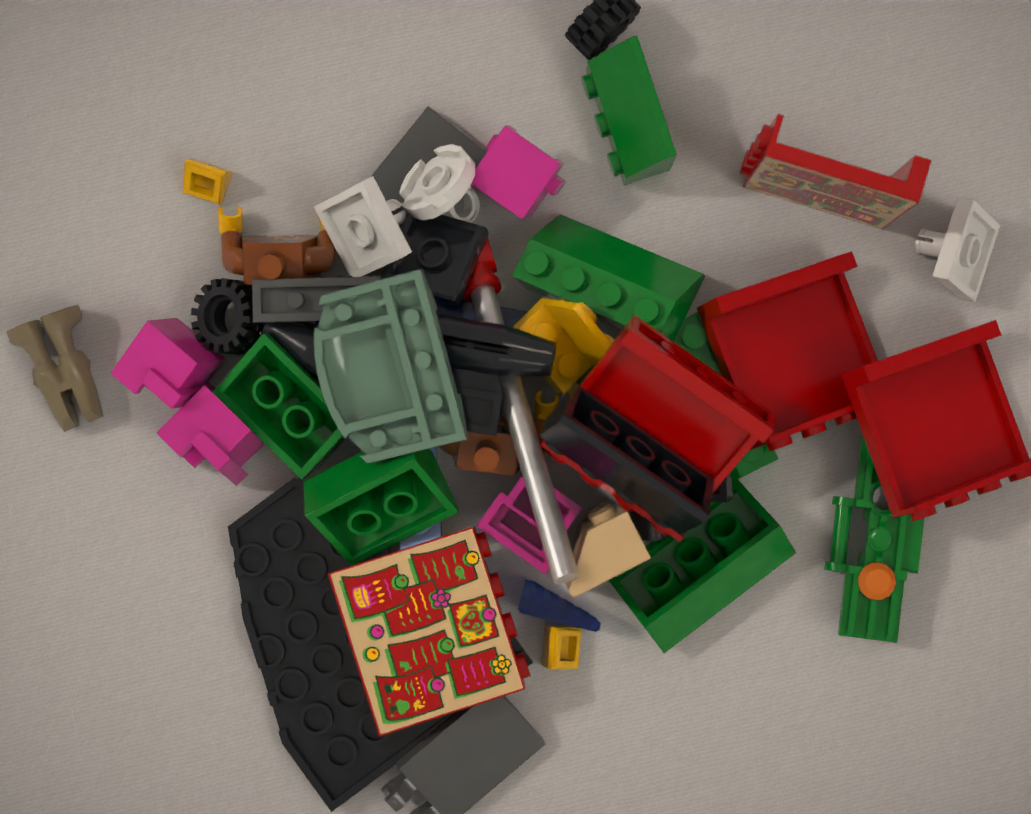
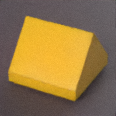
M186 159L183 193L221 205L233 171L196 159Z
M545 624L541 665L547 669H578L582 628Z

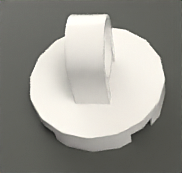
M454 144L440 146L433 150L438 156L431 159L427 164L420 159L406 175L400 188V195L405 200L401 204L414 218L420 220L433 219L442 214L471 223L476 219L480 209L479 197L471 187L475 177V163L461 146ZM463 198L464 210L458 216L454 205Z

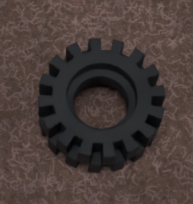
M593 0L589 6L587 5L583 9L584 12L576 17L574 23L567 29L568 31L565 33V36L587 60H591L593 57L598 56L601 51L606 50L609 44L613 43L627 29V26L634 21V17L639 14L641 6L635 0Z
M226 278L211 280V285L205 284L201 288L204 295L196 294L194 301L199 304V307L191 308V315L197 316V321L191 322L192 329L200 330L195 337L198 342H204L203 347L205 349L213 350L215 353L245 354L261 337L260 332H262L265 326L263 323L253 322L252 285H245L244 281ZM233 301L236 308V322L232 330L228 332L225 325V312L228 305Z

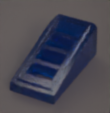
M525 578L518 605L519 613L593 632L599 631L601 622L595 616L535 581Z

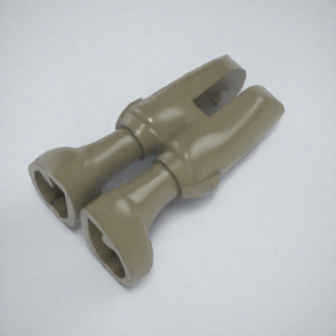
M79 305L46 314L40 317L41 321H29L7 331L10 343L14 346L22 347L35 364L32 370L33 384L42 392L51 412L64 432L79 426L78 415L71 400L72 396H75L80 411L88 422L103 417L98 391L90 371L91 361L82 351H76L72 338L73 327L82 319ZM45 331L58 353L59 365H56L50 357L44 341Z

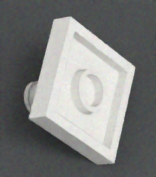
M373 176L314 206L349 276L353 277L364 276L412 253L399 227L405 221V210L395 215L392 214V211L401 207L402 204L395 199L386 201Z
M958 197L946 234L930 231L929 229H921L917 236L925 238V241L916 240L915 250L920 255L925 254L938 257L932 276L958 298L976 302L1000 224L974 199Z

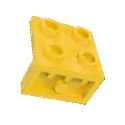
M541 298L513 326L516 329L556 342L551 376L544 377L556 392L563 394L592 365H596L614 341L608 334H603L595 324L597 321L595 313L581 302L575 303Z

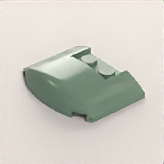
M423 269L321 296L319 305H325L320 317L319 328L314 329V355L319 384L326 405L339 431L345 439L349 436L351 441L366 453L360 457L367 464L468 438L461 394H458L436 314L438 309Z

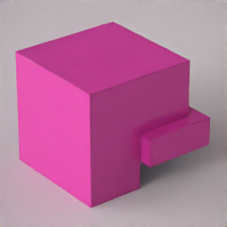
M505 125L500 134H494L485 147L488 151L475 169L472 185L523 220L532 217L547 193L554 196L562 189L566 180L557 174L564 163L559 159L552 158L518 134L517 130L512 126Z
M178 318L148 320L116 364L111 374L134 394H139L143 387L146 386L166 405L174 409L183 407L204 385L213 393L215 387L209 381L222 365L225 358L219 353L213 352V350L205 349L203 347L204 342H198L195 337L196 333Z
M205 385L156 432L180 457H183L194 468L206 458L236 486L248 475L241 467L264 445Z
M522 475L508 496L502 492L499 493L477 527L546 574L550 568ZM553 487L567 531L582 507Z

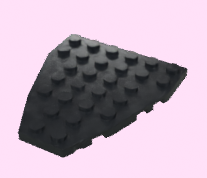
M294 477L230 524L228 531L230 543L234 551V568L236 578L239 581L243 621L258 668L261 669L268 691L266 694L276 716L282 745L332 812L396 765V762L454 713L379 737L328 577V573L351 565L306 518L304 481ZM400 542L359 563L399 551ZM516 637L511 638L515 654L523 652L527 665H531L533 660Z

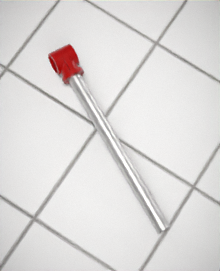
M487 237L464 292L463 299L473 303L477 320L505 325L496 296L501 291L502 286L499 277L494 275L498 271ZM499 376L504 392L503 410L553 582L555 584H563L573 581L579 577V573L521 377Z

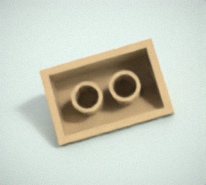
M607 501L593 506L585 511L587 518L579 523L571 548L579 577L565 583L572 598L651 558L628 512L617 503L611 506L610 503L608 504Z

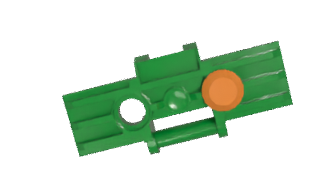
M861 436L854 498L833 496L832 504L836 505L830 560L829 562L825 561L824 570L845 573L838 635L897 643L904 581L907 580V572L918 574L924 518L912 521L910 514L893 518L890 508L882 510L875 505L873 495L876 489L881 487V483L864 436ZM852 507L863 508V521H867L864 554L859 553L857 565L846 564Z

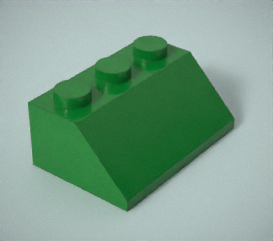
M633 36L587 61V75L581 76L588 100L595 98L600 112L594 115L601 138L608 136L613 151L607 153L612 174L614 177L621 175L624 185L670 171L677 156L638 36Z
M267 332L263 333L213 391L301 479L319 469L345 441L329 412L319 382Z
M430 449L368 464L360 457L366 454L362 451L304 481L306 518L352 566L458 513V505Z

